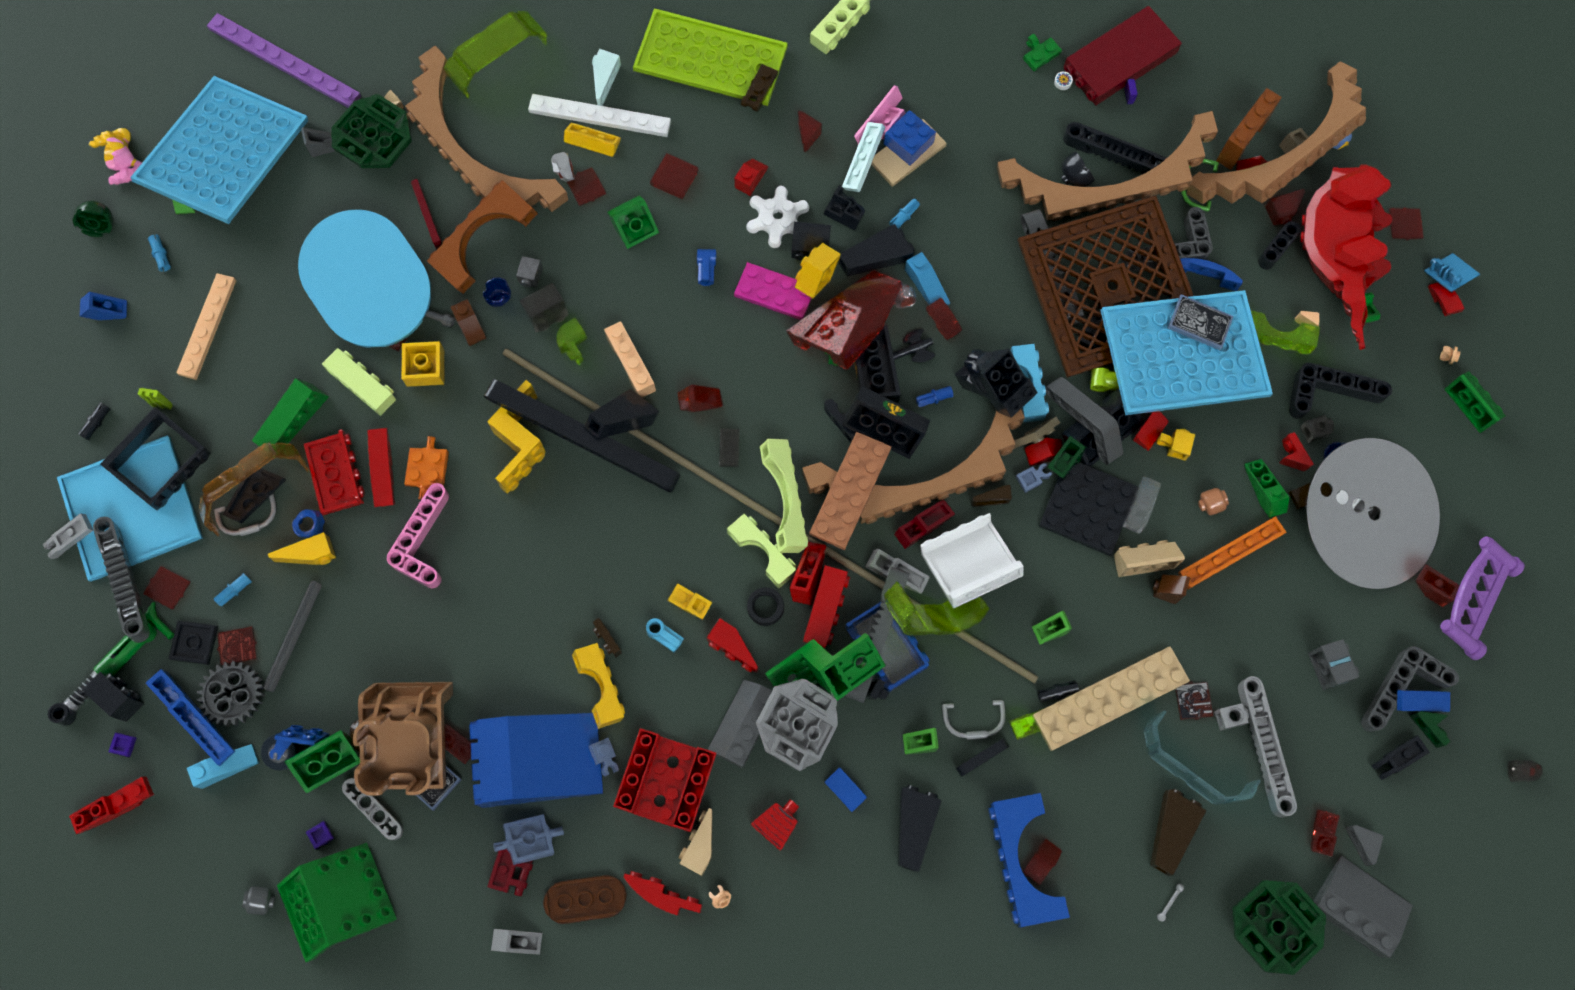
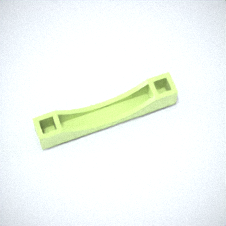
M767 439L760 446L762 463L776 480L783 499V518L780 528L775 535L778 553H800L808 546V537L804 528L805 520L801 512V500L798 496V483L795 479V467L792 463L791 448L787 439Z

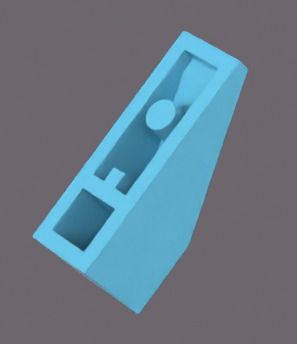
M250 744L235 749L236 752L221 766H218L212 758H208L187 767L193 787L203 789L258 764L259 760L253 745Z

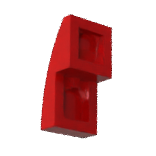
M1440 283L1428 286L1434 303L1439 302L1444 316L1459 313L1465 309L1455 290L1450 292Z

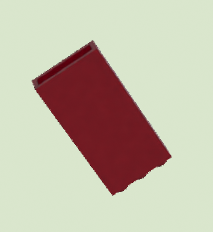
M1147 6L1067 57L1063 68L1065 72L1072 76L1076 86L1083 90L1088 100L1092 101L1096 106L1124 88L1128 79H1138L1177 54L1182 43L1151 7Z

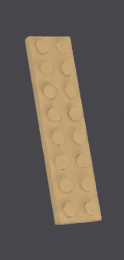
M1171 646L1033 714L1032 717L1050 751H1053L1190 682Z

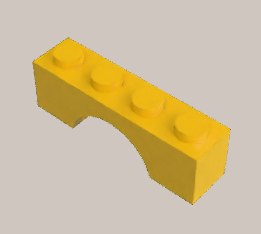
M598 643L574 650L572 657L578 674L591 676L600 686V701L592 709L598 729L621 722L624 718L625 710L623 704L618 701L616 685H612L610 668L605 665L603 660L605 659L603 649L599 648Z

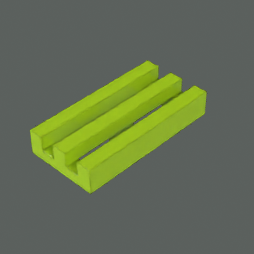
M139 388L138 395L152 407L158 406L160 409L165 407L167 410H171L173 404L158 390Z

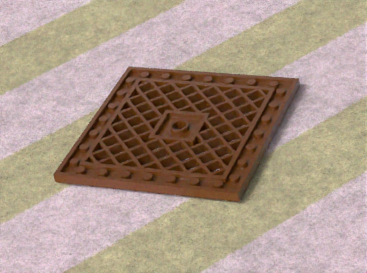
M1157 196L1019 237L1017 240L1067 378L1113 364L1108 340L1106 339L1104 343L1096 339L1099 332L1106 335L1105 329L1102 328L1103 319L1101 312L1095 310L1097 305L1102 309V307L1115 306L1124 302L1123 305L1134 304L1137 302L1132 299L1137 297L1136 294L1141 296L1138 303H1142L1144 298L1149 301H1159L1161 293L1169 296V299L1179 298L1181 294L1187 297L1194 296ZM1132 224V227L1129 229L1125 225ZM1136 225L1145 229L1142 235L1133 231ZM1116 229L1114 234L1107 232L1109 230ZM1119 230L1128 234L1125 240L1116 236ZM1147 231H1148V234H1149V236H1150V239L1147 238V237H1145L1146 234H1147ZM1099 234L1096 240L1090 237ZM1102 235L1111 239L1108 246L1099 242ZM1131 236L1139 240L1137 246L1128 242ZM1082 239L1079 245L1073 243L1074 241ZM1084 241L1093 244L1091 251L1082 247ZM1114 241L1122 245L1120 251L1111 248ZM1142 242L1151 246L1148 252L1140 248ZM1064 245L1062 251L1055 248L1057 246ZM1067 246L1076 250L1074 256L1065 253ZM1096 247L1105 250L1102 257L1094 253ZM1125 247L1134 251L1132 257L1123 254ZM1153 249L1155 250L1157 256L1151 254ZM1050 251L1059 255L1056 262L1047 258ZM1079 252L1088 256L1085 262L1077 259ZM1108 252L1117 256L1114 263L1105 259ZM1137 253L1146 257L1143 263L1134 259ZM1062 257L1071 261L1068 268L1059 264ZM1091 258L1100 262L1097 268L1088 264ZM1120 258L1129 262L1127 267H1125L1124 262L1117 264ZM1149 259L1157 262L1155 269L1146 265ZM1074 263L1083 267L1080 274L1071 270ZM1048 264H1050L1051 266H1053V269H1052L1051 272H1050V269H1049ZM1102 264L1109 266L1100 270ZM1132 264L1140 268L1138 274L1129 271ZM1160 266H1161V269H1162L1163 273H1161V272L1158 271V269H1159ZM1056 268L1065 272L1063 279L1054 275ZM1085 269L1091 271L1088 274V278L1083 276ZM1143 270L1152 274L1149 280L1141 277ZM1068 274L1077 278L1074 285L1065 281ZM1155 276L1164 280L1161 286L1153 283ZM1129 277L1135 279L1133 285ZM1080 280L1089 284L1086 291L1077 287ZM1054 281L1060 284L1058 289L1056 288ZM1138 281L1147 285L1144 292L1135 288ZM1108 282H1114L1116 290H1110L1107 285ZM1166 283L1168 285L1169 290L1164 288ZM1062 286L1071 289L1069 296L1060 292ZM1091 287L1095 295L1089 293ZM1150 287L1158 291L1156 297L1147 294ZM1074 292L1083 295L1081 302L1072 298ZM1086 297L1095 301L1092 308L1083 304ZM1060 298L1066 301L1064 307ZM1069 303L1078 307L1075 314L1066 310ZM1081 309L1089 312L1087 320L1078 316ZM1092 315L1101 318L1099 325L1090 322ZM1067 316L1072 318L1070 324L1068 322ZM1075 320L1084 324L1081 331L1072 327ZM1087 326L1096 330L1093 337L1084 333ZM1073 333L1079 335L1076 341ZM1082 337L1091 341L1088 348L1079 344ZM1094 343L1101 346L1091 350Z

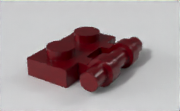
M507 849L498 851L487 887L508 893L510 886L513 885L516 886L514 895L522 897L523 891L528 885L526 881L529 871H532L533 868L532 861L513 865L511 855ZM516 867L522 868L518 880L513 879Z

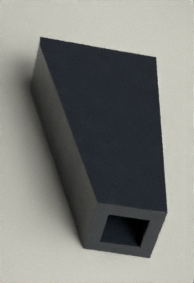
M893 224L840 253L838 263L848 277L906 263L908 259L914 256L915 250L912 244L906 241L903 231Z
M629 389L590 413L584 428L598 439L649 427L653 425L659 411L635 391Z
M907 785V788L902 787L900 791L898 866L919 872L942 800L937 799L938 795L926 792V794L918 792L919 788Z

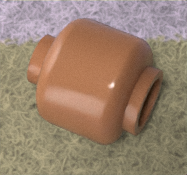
M1219 488L1202 492L1200 495L1201 500L1198 501L1200 510L1202 512L1205 511L1210 516L1225 511L1226 505H1229L1225 491H1221Z

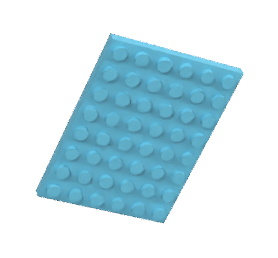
M213 76L130 178L136 184L229 224L309 120L302 113Z
M1245 290L1189 297L1234 316L1221 350L1168 329L1178 298L1102 307L1101 315L1125 415L1257 399L1273 395Z

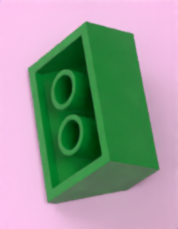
M1469 371L1459 376L1444 389L1479 433H1482L1506 416L1501 407L1496 405L1490 394L1478 383L1477 378Z
M340 730L286 760L285 764L304 791L308 793L360 764V752L353 747L351 737Z

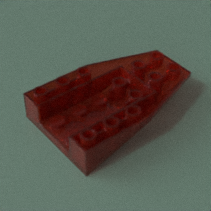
M873 270L786 331L795 346L806 351L810 346H813L828 353L834 364L848 370L882 330L902 282Z

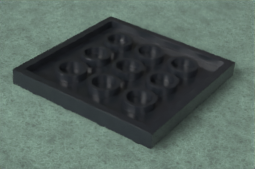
M1080 462L1075 463L1065 478L1058 477L1039 527L1111 556L1138 486Z

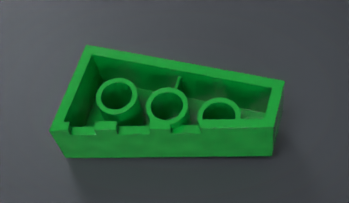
M295 378L252 441L267 453L278 456L329 396L313 384Z

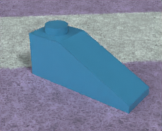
M921 252L908 259L905 271L934 313L948 306L950 301L933 267L924 254Z

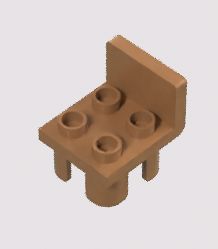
M453 682L373 683L360 693L358 699L359 725L353 734L354 746H360V765L354 772L355 784L359 791L366 795L377 796L382 795L387 789H406V795H418L426 789H443L446 786L444 704L453 696Z

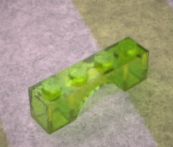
M1251 311L1258 340L1262 344L1279 346L1284 350H1296L1301 354H1311L1317 347L1319 326L1301 323L1293 331L1281 332L1270 326L1264 313Z

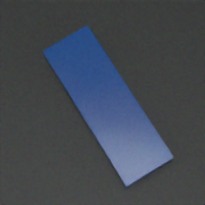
M1397 690V710L1450 712V692Z

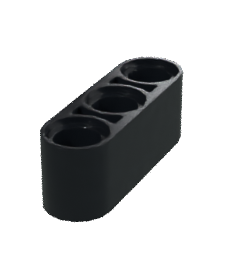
M1290 221L1284 225L1259 257L1258 264L1261 268L1269 270L1277 263L1299 235L1301 228L1298 223Z

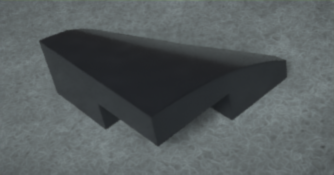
M839 185L823 215L856 231L866 210L852 196L848 197L843 192L844 188Z

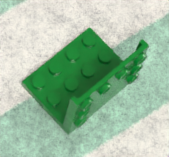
M367 843L299 865L277 885L306 963L317 958L334 944L389 924L397 919Z

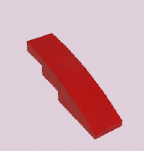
M388 429L367 430L374 507L395 505L392 486L394 481L391 468L393 463Z

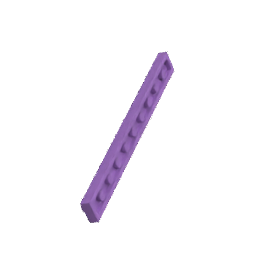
M218 13L207 25L210 31L347 108L354 101L361 98L360 92Z

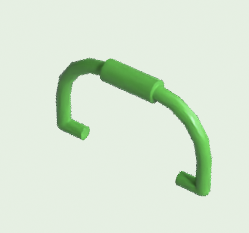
M1203 160L1202 163L1214 165L1213 172L1218 171L1219 163L1217 161ZM1186 190L1181 191L1184 201L1189 206L1210 211L1211 201H1207L1206 206L1198 205L1188 198Z

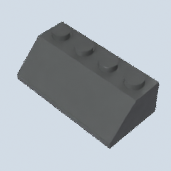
M744 680L708 750L716 752V756L743 769L760 737L756 721L772 690Z

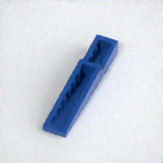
M160 669L146 682L148 687L167 706V710L218 766H221L236 752L167 671Z

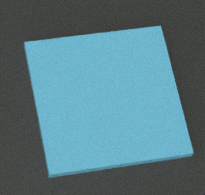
M167 435L141 445L118 469L120 473L151 498L180 469L171 437ZM103 460L57 477L69 520L71 521L80 513L86 514L93 528L94 522L100 517L105 516L112 519L121 531L131 566L203 539L185 482L182 484L181 489L168 499L167 504L157 511L100 465ZM93 530L77 542L85 573L90 582L108 575L106 572L107 568L103 563L105 561L102 558Z

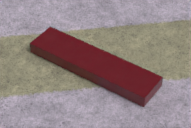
M418 179L411 181L431 239L437 250L442 245L422 188Z

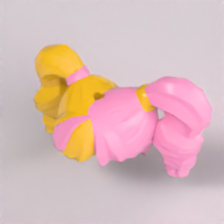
M119 128L112 132H101V135L93 137L94 140L89 142V146L93 148L105 146L104 160L106 166L111 170L120 171L108 178L109 184L119 185L120 183L124 184L132 181L130 177L143 162L135 159L128 148V144L131 141V133L126 128Z

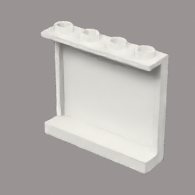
M990 513L978 516L975 520L967 524H961L958 528L946 531L934 539H928L920 545L922 557L953 608L1023 576L1021 561H1016L993 526Z

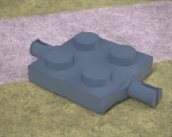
M544 814L505 823L503 825L505 841L493 843V848H495V852L507 849L511 855L513 865L552 856L554 854L552 837L564 835L563 828L561 826L550 829L546 824Z

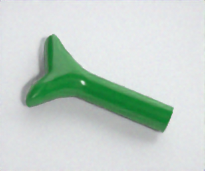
M152 602L145 614L147 622H152L168 640H171L174 637V633L158 618L156 604Z

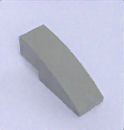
M880 549L873 550L865 566L886 579L891 567L910 573L905 588L922 594L930 578L901 559L893 558Z

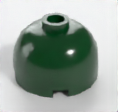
M89 200L77 206L72 221L75 228L77 226L81 229V233L91 237H103V233L108 232L109 234L111 232L113 215L111 210L103 203Z

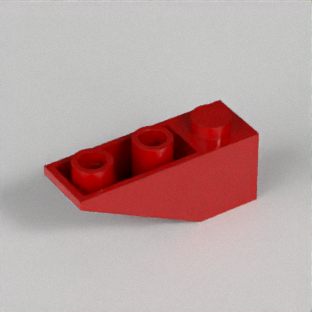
M719 618L707 636L708 645L715 651L720 649L725 652V657L733 662L737 660L742 663L741 667L751 673L753 670L757 673L758 666L737 629Z

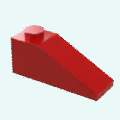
M808 542V546L804 550L790 586L793 602L807 605L812 604L819 583L827 548L826 545Z

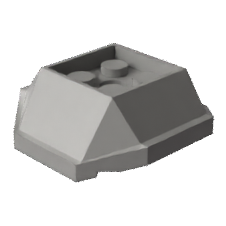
M806 679L774 686L756 721L765 751L798 771L820 761L838 726L837 701L830 694Z

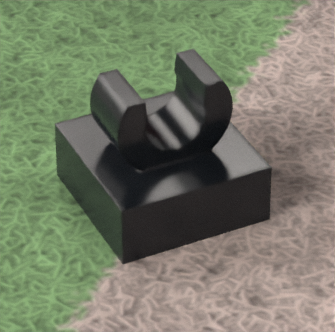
M872 678L866 698L876 700L878 697L886 700L889 692L883 689L886 682L879 678Z

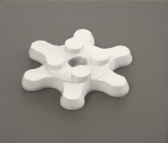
M778 186L775 189V195L772 199L764 200L758 195L750 199V206L756 209L759 215L756 219L750 220L747 223V231L750 233H756L761 230L766 231L769 234L768 244L772 248H778L781 245V239L784 234H793L794 221L798 222V217L801 214L807 213L810 208L805 200L796 203L788 201V191L784 186ZM779 212L783 215V217L781 219H775L773 215Z

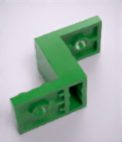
M864 633L834 656L813 639L765 674L773 687L789 683L788 677L791 674H795L796 677L793 681L806 679L814 685L819 683L838 701L886 665L869 635ZM859 657H863V662L860 665H856V660Z

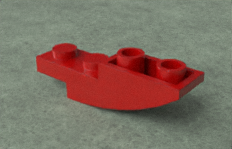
M143 776L109 796H102L69 815L75 833L80 834L135 809L142 805V801L153 796L154 793L147 776Z
M633 871L630 872V875L624 874L623 878L630 887L655 907L677 916L679 915L680 908L701 913L703 905L698 904L699 899L688 896L687 900L679 898L680 894L672 891L663 894L666 885L661 884V879L650 877V880L642 879L643 874Z

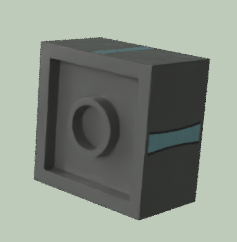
M1344 639L1320 646L1308 653L1323 691L1359 678L1358 667L1354 666L1348 651L1350 650L1349 645L1344 642Z

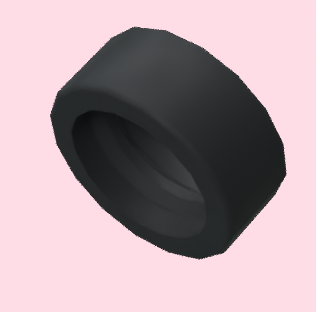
M762 587L756 589L750 595L747 602L749 617L760 626H770L777 623L784 613L782 596L772 588ZM770 596L776 601L777 610L773 616L762 618L757 615L754 604L759 597Z

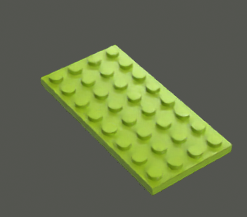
M654 8L634 62L633 71L743 99L762 64L778 70L779 75L788 43ZM778 75L762 105H769Z

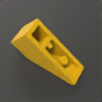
M324 532L268 553V557L274 562L325 565L336 558L330 538Z

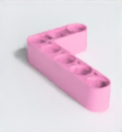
M434 483L428 488L387 554V562L395 570L431 589L441 584L440 574L434 568L413 556L449 499L447 490L439 483ZM443 491L440 497H434L436 492ZM432 507L430 513L424 514L426 508ZM417 524H422L419 530H414ZM407 540H412L410 546L404 547V543ZM401 556V561L394 564V559ZM414 565H418L417 571L411 573V567ZM430 574H435V578L427 582V577Z

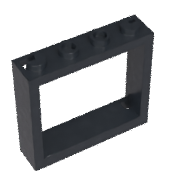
M154 407L100 465L158 511L167 504L168 499L174 493L181 489L182 484L194 475L195 470L208 460L211 452ZM165 422L198 450L151 498L120 473L118 469Z

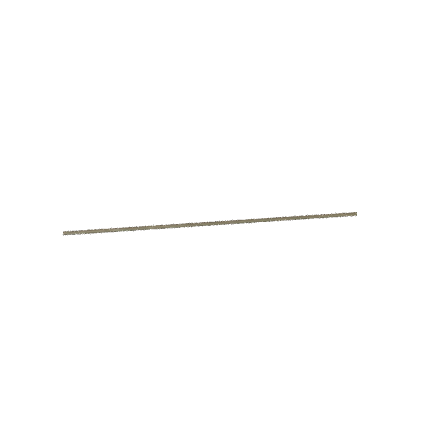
M506 348L503 351L504 356L591 410L595 411L601 407ZM640 430L629 431L633 436L777 525H781L782 518ZM806 534L808 537V542L823 544L818 540L814 539L813 537H811L810 535ZM826 548L825 554L883 590L884 581L831 548ZM904 593L902 594L900 601L1034 684L1037 681L1038 676Z

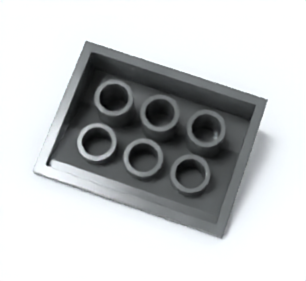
M1343 856L1339 857L1313 900L1326 915L1328 921L1381 958H1390L1401 941L1413 907L1412 904Z

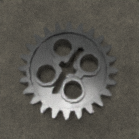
M232 661L231 666L228 662H224L223 668L218 664L216 665L217 671L209 669L210 677L203 676L206 682L199 683L203 690L197 691L198 694L202 695L201 698L197 699V702L203 703L199 709L206 710L204 715L206 717L210 716L209 721H216L218 725H222L224 722V725L227 727L232 722L233 725L238 726V720L246 723V716L253 718L252 710L259 711L256 704H263L258 699L265 696V694L260 692L263 689V685L258 683L263 679L256 677L258 672L252 671L253 667L249 665L245 667L243 662H240L238 665L237 662ZM239 676V682L234 685V678ZM221 685L220 692L215 694V688ZM247 693V699L241 702V696ZM225 703H228V704H229L228 709L223 712V710H222L223 705H224Z

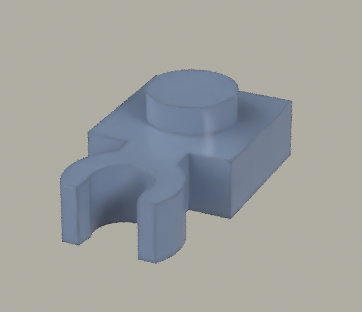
M1046 463L1041 464L1037 471H1035L1034 467H1031L1016 475V479L1025 493L1040 486L1043 483L1041 479L1051 477L1052 472L1045 474L1042 469L1047 467Z
M609 738L588 746L595 764H602L601 772L604 777L609 775L608 767L612 768L613 773L619 771L618 765L612 761V758L616 757Z

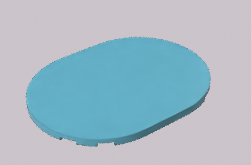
M367 210L342 211L318 223L304 240L298 260V270L302 286L328 326L339 337L361 347H386L406 339L421 325L431 302L429 275L401 231L390 220L380 214Z

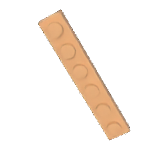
M216 274L177 370L179 376L197 380L235 286L236 279L234 277Z

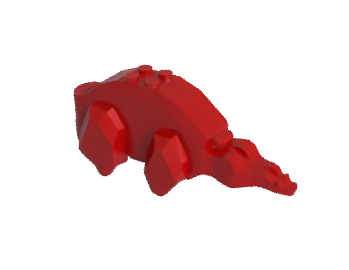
M1366 164L1353 168L1333 167L1330 179L1314 193L1306 209V215H1302L1304 231L1301 232L1303 250L1307 252L1313 272L1332 293L1336 294L1337 298L1343 300L1344 310L1351 317L1352 333L1357 338L1356 342L1359 343L1360 350L1365 349L1363 328L1368 317L1365 292L1374 282L1388 274L1391 270L1390 261L1384 259L1388 253V248L1384 243L1374 238V231H1380L1388 227L1393 220L1392 216L1385 212L1377 199L1391 188V182L1379 170Z

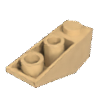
M711 808L707 812H702L698 820L701 823L698 830L694 829L688 839L691 841L689 847H684L679 855V859H681L679 864L703 876L712 859L713 810Z

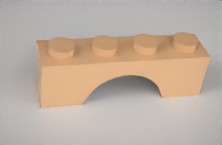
M620 321L604 329L606 338L621 361L635 392L642 398L655 392V384L622 322Z

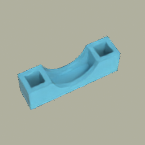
M1034 344L1012 346L1010 351L1024 376L1031 380L1038 392L1021 408L1025 417L1023 423L1042 421L1049 413V406L1044 400L1046 389L1045 385L1041 383L1043 376L1042 368L1038 367L1037 362L1039 361V352L1035 350Z

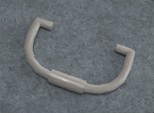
M274 494L269 497L271 513L267 520L261 524L258 523L241 528L239 531H231L225 528L221 522L220 512L225 511L226 507L216 508L214 514L219 529L225 534L232 536H245L261 531L262 528L268 526L276 514Z
M992 701V705H1000L1001 715L998 726L991 731H971L966 733L956 731L950 725L947 712L948 708H954V703L942 705L945 726L955 736L966 738L967 740L985 739L988 736L995 735L1002 729L1005 723L1004 701Z

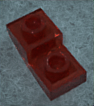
M445 724V749L462 763L466 764L471 758V742L448 724Z
M1317 809L1311 851L1333 856L1337 840L1335 833L1340 815Z

